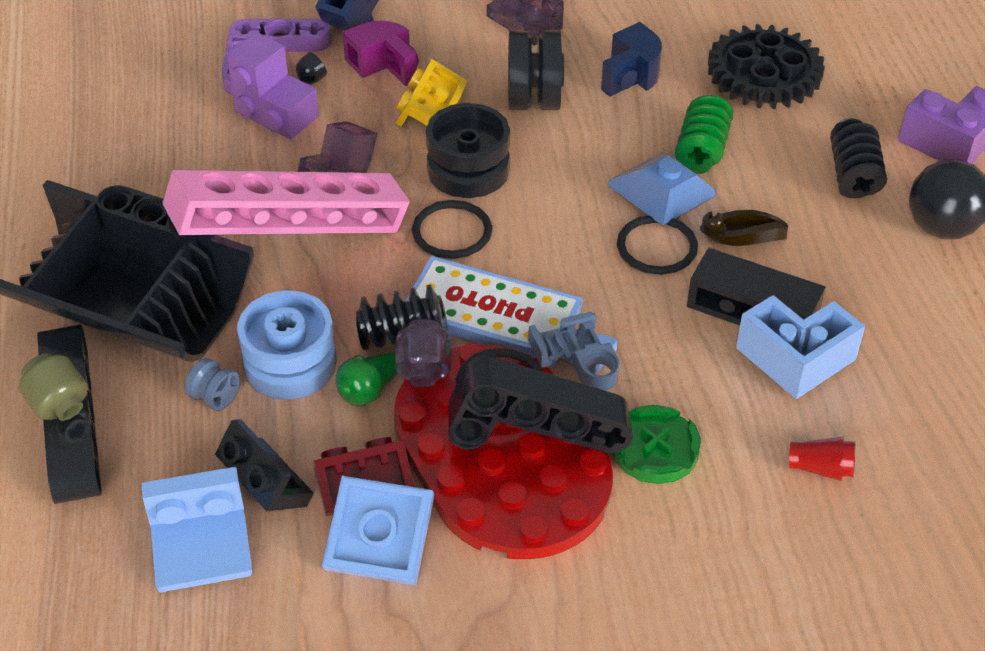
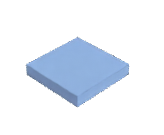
M342 476L322 568L327 571L417 585L435 495L433 490Z

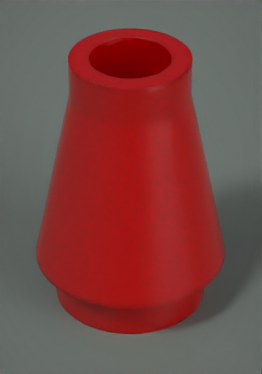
M844 436L805 442H791L789 468L804 470L842 481V477L854 478L856 442L844 441Z

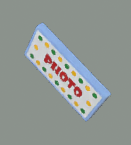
M434 256L430 257L413 286L420 298H425L427 285L430 284L436 294L441 296L445 307L449 335L480 344L509 347L526 353L533 358H536L528 341L529 326L535 325L540 333L554 329L560 330L561 319L580 314L583 305V298ZM557 360L552 361V365H555Z

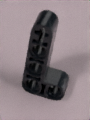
M489 356L476 357L466 365L448 403L449 439L455 446L461 449L471 450L484 445L497 422L606 453H616L626 449L633 439L628 403L622 396Z

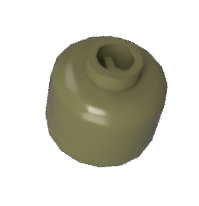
M44 353L34 357L23 367L18 389L40 419L50 421L59 418V420L65 421L81 411L83 408L82 401L87 395L88 385L68 357Z

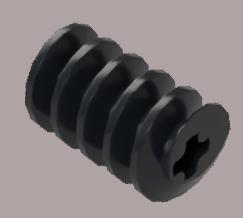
M854 118L843 119L838 122L831 130L830 135L839 184L838 188L840 194L847 198L873 195L884 188L888 179L878 130L873 125L863 123L861 120Z
M431 284L427 285L425 298H420L415 287L410 288L409 301H404L398 290L394 291L392 304H387L382 293L377 294L376 307H371L365 296L361 297L360 308L356 311L357 333L363 350L369 348L371 340L377 348L384 347L387 336L393 345H399L402 342L403 332L409 342L417 341L420 330L426 339H433L436 326L442 336H447L448 334L447 317L441 296L436 294Z

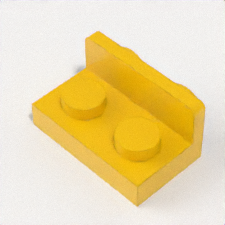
M431 58L425 70L417 68L407 86L413 90L410 92L406 89L395 108L401 111L395 124L402 127L407 117L411 116L427 126L429 119L439 110L458 103L468 80Z

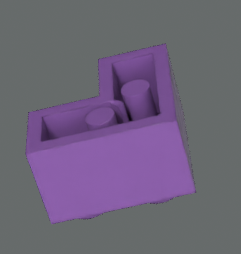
M256 32L227 54L236 112L241 116L249 118L289 139L295 137L319 117L316 88L288 75L285 45Z
M975 86L959 103L951 101L939 93L924 89L907 106L898 141L939 161L943 159H961L972 164L985 150V89Z

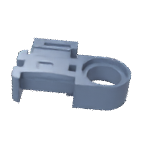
M593 312L561 319L560 330L554 329L540 333L535 325L529 326L528 341L541 368L551 366L552 361L565 358L566 362L571 361L574 355L573 367L581 383L607 391L617 383L620 362L611 343L601 345L594 331L596 314ZM580 323L579 329H576L575 325ZM594 364H603L611 372L606 375H595L588 370V367Z

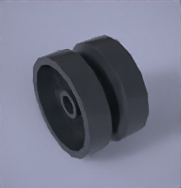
M509 30V110H528L531 105L532 87H537V102L541 110H560L561 89L564 87V53H562L561 30H541L537 40V53H532L531 35L528 30Z
M462 103L441 109L429 119L426 128V146L428 149L427 172L430 182L438 190L454 197L475 198L497 191L507 181L510 171V154L508 151L510 146V127L507 119L498 110L483 104Z

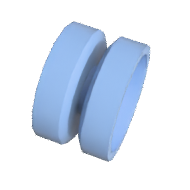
M282 290L265 294L252 301L240 314L237 333L242 351L244 371L247 381L257 392L275 399L292 400L313 394L323 388L334 375L337 359L333 341V322L328 307L319 298L302 291Z

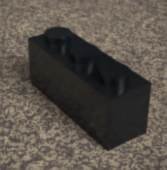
M708 247L690 279L687 307L740 325L743 313L774 295L804 320L820 310L826 286Z

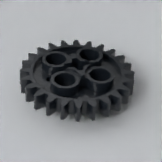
M756 24L755 30H750L747 26L743 25L741 33L730 29L729 36L721 34L719 42H713L712 50L709 51L708 75H712V84H720V93L730 91L729 99L731 100L739 96L742 97L743 105L748 104L750 101H756L757 108H761L763 103H769L772 109H776L777 103L781 102L789 108L792 99L801 104L803 103L804 96L812 98L814 90H819L825 69L823 65L824 57L819 56V47H811L812 40L800 41L801 33H796L792 36L788 35V28L786 27L778 32L775 31L774 25H770L768 30H763L759 24Z

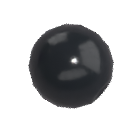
M943 159L927 166L914 179L910 191L909 207L915 222L926 233L940 239H960L974 233L985 223V174L976 165L961 159Z

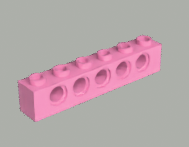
M172 170L163 206L179 235L397 233L410 201L390 173Z

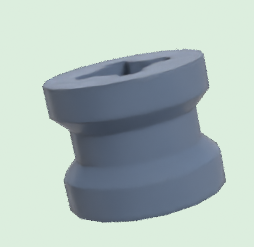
M203 358L190 370L185 382V392L195 400L204 399L209 408L221 411L235 398L240 385V377L231 369H220L219 364L211 358Z

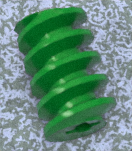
M704 95L691 101L687 107L681 133L675 148V158L696 174L708 172L713 165L718 164L723 158L734 113L729 102L719 96Z

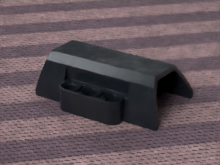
M46 180L43 188L54 214L59 235L52 237L53 247L45 248L41 251L42 260L30 264L32 273L19 277L21 286L0 279V295L184 361L194 362L202 359L236 312L254 258L253 247L217 235H179L163 206L164 199L126 186L115 185L103 189L98 196Z

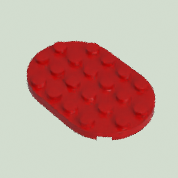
M468 343L425 359L407 376L398 391L394 405L395 432L398 441L404 440L409 464L423 488L433 490L435 494L433 505L446 526L468 545L480 551L483 546L491 550L507 553V558L537 559L556 555L576 546L592 534L604 518V512L612 493L613 471L608 453L501 422L496 423L486 443L476 449H461L455 446L449 439L448 403L456 387L455 378L461 365L472 355L493 348H512L499 345ZM526 354L527 356L535 360L539 365V362L536 358H533L532 356ZM494 357L524 367H528L519 360H515L508 357ZM548 367L541 368L543 372L554 375Z

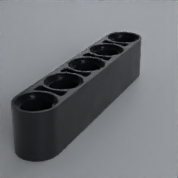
M79 324L40 331L37 333L39 355L50 353L52 355L58 354L68 357L88 385L87 395L82 401L83 408L77 415L65 421H61L59 418L50 421L43 420L47 476L54 504L100 496L102 495L92 387L88 350L83 327Z

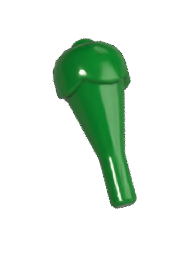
M417 340L396 352L367 358L356 355L339 366L336 372L335 380L339 394L351 405L365 406L381 397L380 391L406 365L427 354L428 346L424 341Z

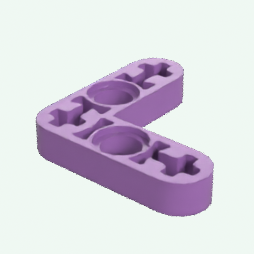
M241 19L235 21L229 29L222 67L224 89L227 93L233 95L227 54L256 32L285 45V52H317L325 50L331 44L329 24L321 19ZM277 34H288L280 37L275 36Z

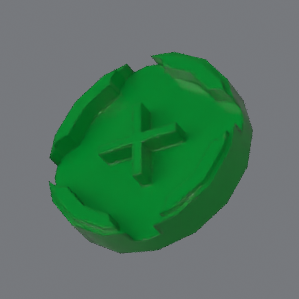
M647 405L636 407L629 411L633 433L632 443L626 449L613 453L615 462L621 469L641 482L654 484L675 482L688 475L697 464L699 458L701 437L696 425L690 419L687 421L685 418L680 417V412L671 407Z

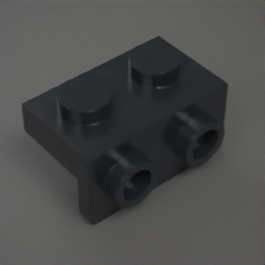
M241 419L231 420L215 453L217 458L227 468H237L239 482L266 511L307 507L314 492L263 438H258Z

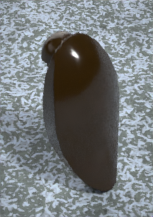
M735 210L722 214L718 212L716 216H713L712 212H708L702 219L700 230L709 241L729 246H746L786 240L788 224L779 217L767 212Z

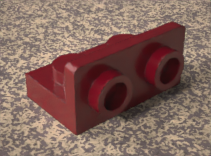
M382 437L366 442V449L348 452L347 447H337L322 452L321 459L314 460L313 468L315 477L318 480L325 515L331 516L334 513L342 476L415 487L404 440L392 442L391 437Z

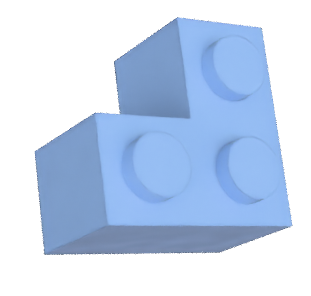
M772 295L742 314L736 348L792 397L798 399L856 360L865 325L835 301L803 320Z

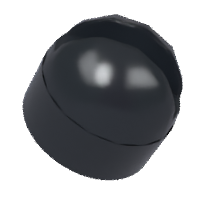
M308 52L296 64L297 76L304 83H316L327 75L323 62L312 52Z

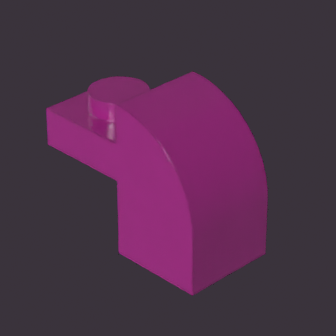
M371 21L342 32L345 61L362 78L387 68L404 86L408 85L417 69L419 58L415 49L410 46L409 30L406 27L390 21Z

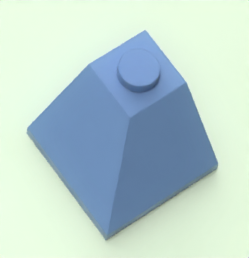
M660 153L610 179L608 184L610 188L651 216L662 226L671 219H676L710 200L716 194V190L702 178L665 153Z

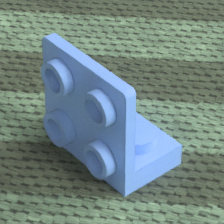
M236 467L141 483L142 498L151 528L155 585L158 592L172 591L252 575L253 570L243 498Z

